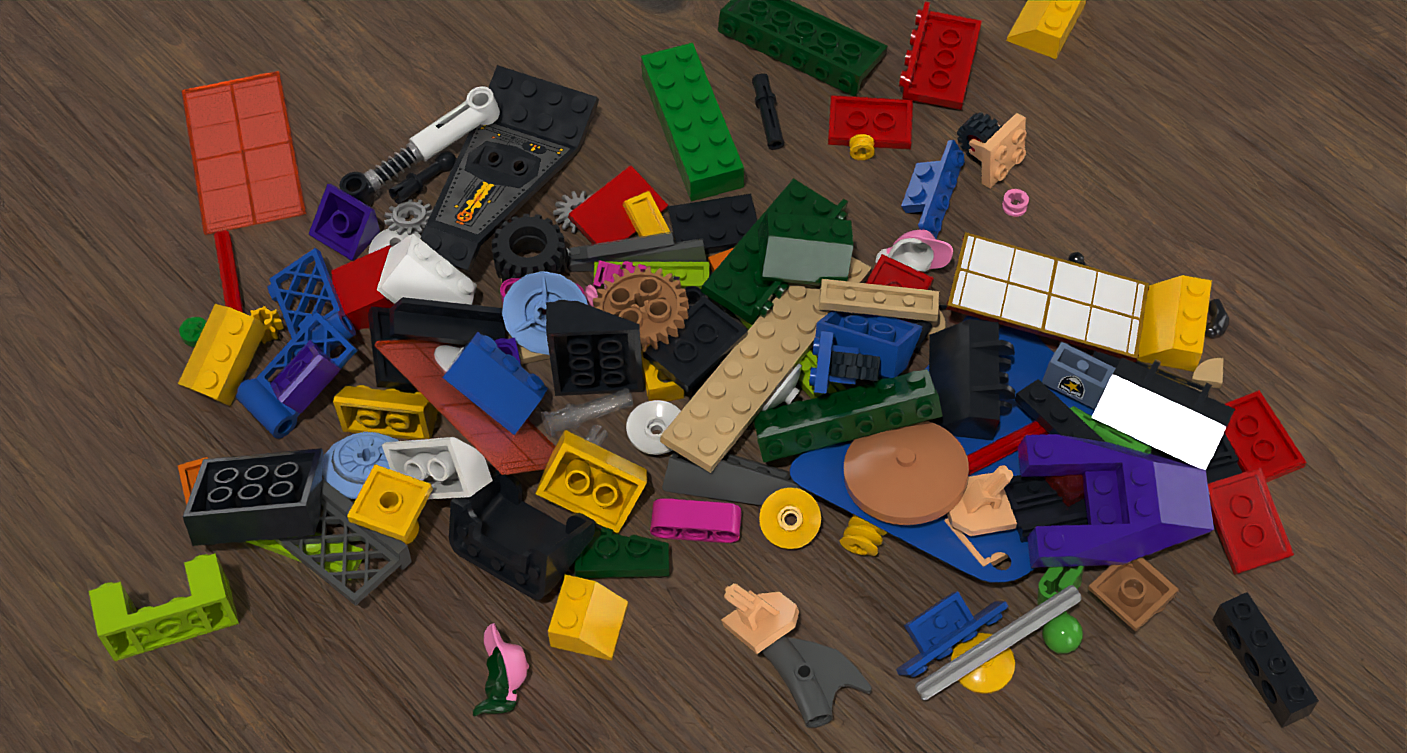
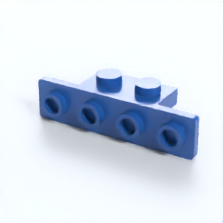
M948 140L941 161L916 163L901 205L905 213L923 212L918 227L921 230L931 232L935 239H937L938 233L942 228L943 218L949 207L953 190L956 187L959 172L964 164V153L960 150L955 140Z
M952 592L904 625L920 653L896 669L899 675H911V677L923 673L928 668L926 664L932 659L936 658L939 660L946 657L953 651L951 646L959 641L964 643L978 634L977 628L983 624L991 625L1003 617L1001 612L1009 607L1007 602H993L973 616L959 592Z

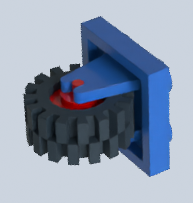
M821 331L820 337H814L813 355L818 356L817 368L811 367L809 385L815 386L814 392L827 394L829 382L856 385V379L878 381L879 356L859 354L860 348L833 345L835 335L833 332Z

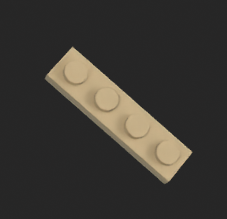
M822 279L819 301V309L937 322L939 291Z

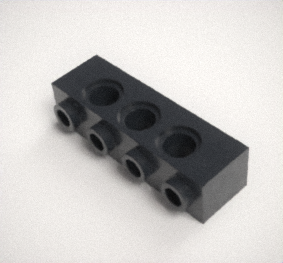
M1246 592L1220 604L1212 620L1281 728L1309 716L1319 700L1249 593Z

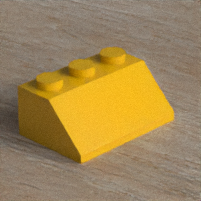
M1027 0L1006 41L1057 59L1086 4V0Z
M1181 275L1149 285L1137 360L1153 364L1155 359L1161 361V366L1195 371L1203 353L1212 280Z
M215 304L178 384L231 406L267 325L233 308Z
M364 385L356 387L345 386L334 396L333 400L343 432H377L390 437L412 440L432 438L438 410L420 392L406 393L396 389L379 390L371 389Z
M564 430L549 458L535 494L574 513L584 514L596 521L597 524L619 533L647 483V469Z

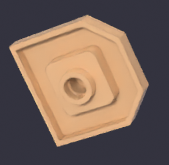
M1002 465L993 473L968 477V485L962 499L947 513L951 526L969 536L1015 529L1017 522L1004 487L1013 478V472L1007 466Z
M733 583L731 586L727 585L724 589L726 591L724 598L737 608L721 619L722 624L756 654L796 627L799 615L798 607L782 593L771 592L756 595L751 590L748 592L736 583Z

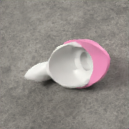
M912 230L899 237L892 247L882 249L877 254L876 263L881 254L913 269L926 272L929 269L946 266L952 259L953 248L944 241L936 240L933 234L927 230Z

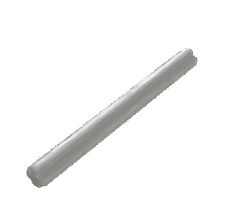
M1069 585L916 683L917 693L923 700H928L1081 601V594L1074 585Z

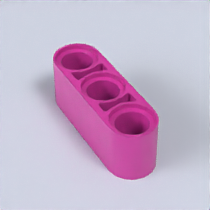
M667 498L657 499L653 502L650 533L664 539L733 543L738 541L740 537L742 509L738 505L731 503Z

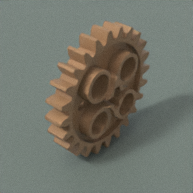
M636 266L634 273L631 274L625 268L623 271L624 276L622 277L614 273L613 283L607 280L603 281L605 289H597L598 298H593L594 307L640 324L641 349L643 352H646L647 345L649 344L655 350L658 349L657 342L660 340L665 344H669L668 335L678 337L677 328H685L684 319L689 317V303L685 288L681 289L680 280L673 281L671 273L663 277L661 268L654 274L651 272V266H648L645 272H641L640 268Z

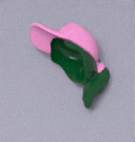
M495 623L490 624L484 632V645L489 655L486 661L489 670L488 679L485 684L487 698L476 705L473 710L474 717L483 713L502 714L513 710L516 706V690L525 680L527 670L529 669L523 648L516 644L505 643Z

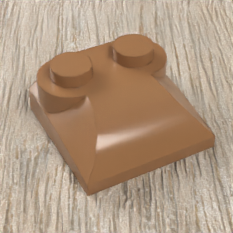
M1143 557L1132 560L1124 565H1111L1088 586V589L1135 632L1156 613L1162 612L1168 602L1179 591L1174 584Z

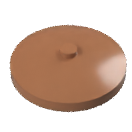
M929 421L854 439L844 459V482L853 502L868 515L891 524L916 525L942 517L959 503L968 485L969 463L964 448L949 431Z

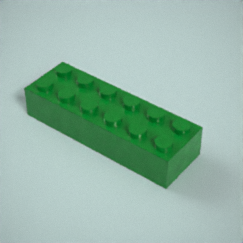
M689 43L642 55V78L690 201L744 188V166L694 44Z

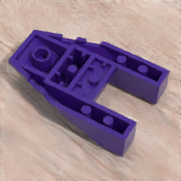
M1058 434L1025 435L1018 446L1021 477L1082 475L1088 525L1036 526L1027 537L1031 568L1124 565L1132 560L1154 554L1164 548L1175 544L1178 545L1214 530L1207 476L1204 469L1109 442Z

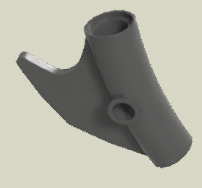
M784 635L762 651L789 688L800 710L805 726L808 728L820 727L833 719L832 705L835 694L841 687L849 686L867 694L871 692V685L860 671L836 649Z

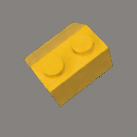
M565 574L548 629L550 647L612 661L628 601L596 581Z

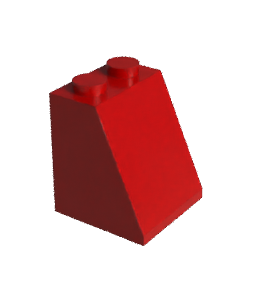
M391 245L331 270L332 282L340 303L355 330L370 328L368 312L371 306L391 308L394 305L393 302L377 291L389 249L392 247Z

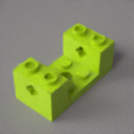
M216 553L199 555L191 561L184 562L191 596L176 597L163 605L156 607L147 606L137 611L121 581L117 583H104L97 589L89 591L97 635L114 661L239 624L229 580Z

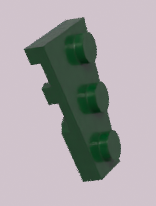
M602 527L601 530L595 529L592 540L575 560V577L669 576V543L638 535L627 537L615 534L613 529Z

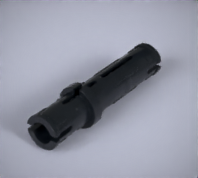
M764 73L757 74L752 78L756 94L754 99L755 105L760 110L768 143L767 146L771 150H777L785 145L775 107L777 102L776 96L771 91L769 76Z

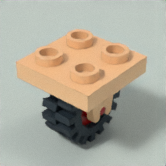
M981 112L975 113L957 131L959 136L957 140L963 143L960 147L962 150L966 149L968 151L966 153L968 157L973 156L974 162L980 161V165H982V184L990 189L998 181H1002L1008 174V171L1015 164H1020L1026 155V117L1018 113L1003 126L997 125L998 121L995 118L991 120V116L988 114L984 116Z

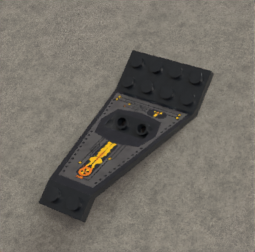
M497 65L488 88L494 94L500 115L494 123L479 125L469 132L420 239L445 260L449 261L455 268L471 273L481 245L580 151L597 108L598 97ZM494 155H498V161L492 163L491 158ZM523 163L524 168L521 171H516L517 165Z

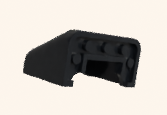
M496 470L490 474L493 481L474 495L451 500L449 543L454 552L463 559L528 597L540 600L552 591L592 540L596 521L581 513L571 515L567 519L566 525L522 501V485L515 476L511 474L502 475Z

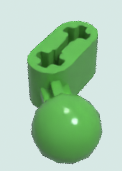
M1084 566L1049 567L1039 582L1037 604L1040 605L1057 594V590L1059 593L1069 585H1074L1078 589L1082 582ZM1065 611L1044 625L1042 637L1050 650L1058 654H1068L1075 651L1081 644L1083 629L1079 621Z

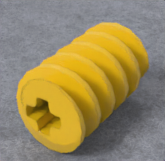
M853 514V517L848 522V527L844 530L843 537L840 539V545L854 554L875 556L878 554L876 546H880L883 543L881 535L884 536L887 532Z

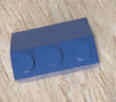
M831 311L817 322L815 337H820L821 331L833 332L835 334L833 345L860 348L859 354L879 356L878 376L885 379L897 377L907 368L921 335L922 326L887 316Z
M479 332L473 336L457 355L442 377L513 435L516 434L536 408L548 389L544 386V382L540 377L533 373H528L521 367L520 362L515 357L509 354L506 355L497 348V344L493 339L486 335H481Z

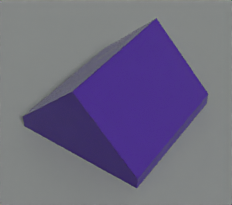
M327 184L308 235L348 259L356 260L371 244L374 237L380 233L375 210L336 186Z
M309 340L270 385L281 403L301 414L339 373L341 368L313 341Z

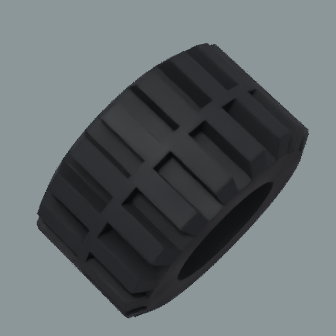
M523 214L522 218L512 217L510 223L505 221L501 224L502 229H497L494 233L495 238L492 239L493 259L498 278H502V283L510 278H522L527 274L542 271L556 274L565 272V263L567 262L564 236L560 232L559 226L557 224L553 225L551 219L546 218L543 220L542 215L537 214L534 217H530L529 214ZM529 249L541 251L540 254L534 257L525 258L518 256L520 252Z

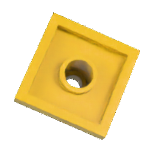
M374 464L347 515L348 521L401 540L408 545L416 538L419 532L418 517L433 490L432 485Z

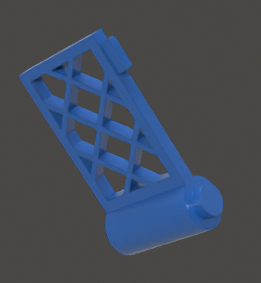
M317 248L312 249L270 278L271 284L267 288L272 300L279 303L291 338L297 334L298 325L302 318L309 314L305 313L309 300L317 301L312 315L316 312L321 314L326 302L332 303L334 309L323 317L347 340L356 335L353 324L344 313L321 252ZM315 260L316 264L312 274H305L307 265ZM289 277H293L289 289H282L281 283ZM302 279L309 280L304 293L297 292ZM317 281L324 283L320 295L312 294ZM294 297L301 298L296 311L290 310ZM321 323L312 330L311 340L324 339V326ZM341 343L331 344L330 352L340 346ZM324 345L318 346L322 351H324ZM303 347L296 348L292 352L291 358L293 359Z
M318 312L314 315L309 313L298 325L300 330L266 368L256 378L243 381L237 389L236 399L274 438L279 439L288 435L296 426L297 417L300 415V413L277 399L270 385L271 382L268 380L276 370H282L291 361L292 352L296 348L304 347L311 340L317 346L324 345L323 352L330 358V345L341 343L346 347V350L338 358H332L331 360L342 368L358 351ZM321 323L324 326V339L311 340L312 330Z

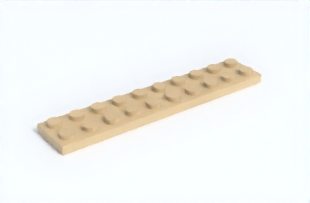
M851 257L847 281L864 283L870 276L872 268ZM788 282L789 288L785 289L780 299L776 297L772 301L774 306L768 310L766 317L760 316L748 330L747 337L731 350L662 433L660 442L711 473L789 374L813 347L817 322L831 312V310L819 309L821 286Z

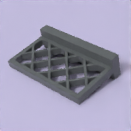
M322 479L321 509L323 514L318 521V525H322V535L277 538L274 540L356 606L398 567L404 570L411 563L408 545L401 540L349 522L347 515L354 503ZM341 524L344 526V534L327 535V525ZM363 541L365 543V551L348 552V542ZM343 542V553L326 554V543ZM321 543V554L307 555L304 553V545ZM384 558L389 562L382 569L370 570V559ZM365 559V570L347 571L348 560ZM343 561L342 572L326 571L325 562ZM364 578V585L355 593L347 588V579Z

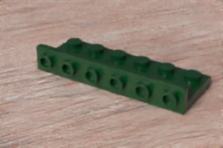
M730 0L720 10L718 32L854 97L859 93L861 81L882 60L888 49L887 45L791 0Z
M793 178L703 283L701 292L752 325L760 316L765 318L768 310L774 306L772 301L776 297L780 299L785 289L789 288L788 282L760 280L758 228L767 211L846 220L848 213L845 212L848 201L843 198L836 205Z
M928 369L912 371L894 378L881 379L878 382L863 386H854L835 393L823 394L820 397L804 401H795L789 405L766 411L763 410L756 416L754 423L757 442L764 463L940 418L943 415L937 390L934 388Z

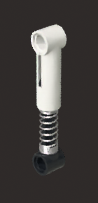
M483 86L472 89L468 93L465 102L409 139L410 143L406 144L407 148H401L400 153L394 152V157L388 156L387 162L382 160L381 166L375 165V170L369 169L365 173L350 172L346 174L340 181V189L364 204L372 205L376 190L378 191V189L382 188L381 184L386 185L385 182L387 180L392 181L391 177L394 175L398 177L397 173L400 171L404 173L403 169L406 167L411 168L410 165L412 163L417 164L421 160L426 162L479 125L494 123L500 115V110L493 92L488 87Z

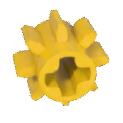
M266 306L254 311L251 310L252 317L267 325L261 339L263 344L273 339H278V330L284 329L278 311L275 309L271 312Z

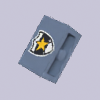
M1061 342L1049 362L1042 383L1096 409L1116 368Z

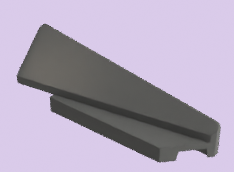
M673 231L565 248L566 264L569 271H594V261L599 260L605 262H707L703 238L675 243Z
M674 452L669 458L662 489L666 492L755 505H763L764 501L772 493L783 488H798L806 491L812 497L814 493L794 482L789 471L729 453L723 457L710 473L679 453Z

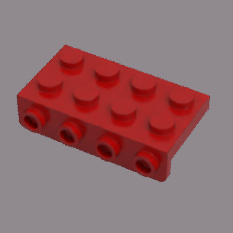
M925 1L923 10L918 9L915 25L918 26V30L913 29L910 45L913 46V50H907L904 66H908L907 71L902 70L899 87H904L902 98L961 110L982 20L929 11L930 2Z

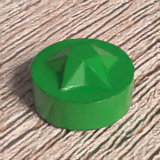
M191 317L181 324L179 333L186 345L196 346L206 320L201 317Z

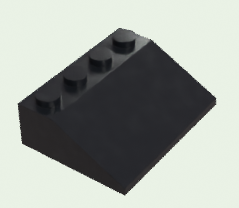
M557 300L555 302H546V335L555 396L644 392L640 324L579 301Z
M323 449L203 459L182 516L192 546L232 542L243 543L254 540H274L277 538L315 535L321 509Z

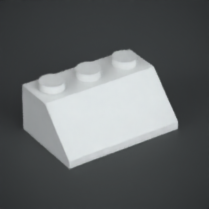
M411 234L389 249L377 291L394 304L402 297L472 305L477 284L416 235Z
M455 437L385 442L382 444L390 470L432 485L433 490L428 499L471 497L493 481L485 457L477 449Z

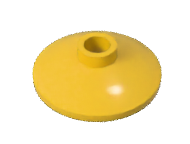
M783 488L772 493L764 501L759 515L760 527L765 537L775 546L783 549H798L809 544L817 535L821 526V511L816 500L806 491L798 488ZM787 516H796L797 522L794 525H787L785 522Z
M978 633L975 637L964 643L959 641L953 649L951 661L992 634ZM1010 647L957 681L966 689L976 693L988 694L1001 690L1010 682L1015 670V659Z

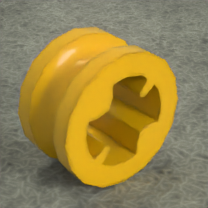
M859 134L850 139V156L852 158L867 160L873 157L875 149L873 147L874 139L871 136Z

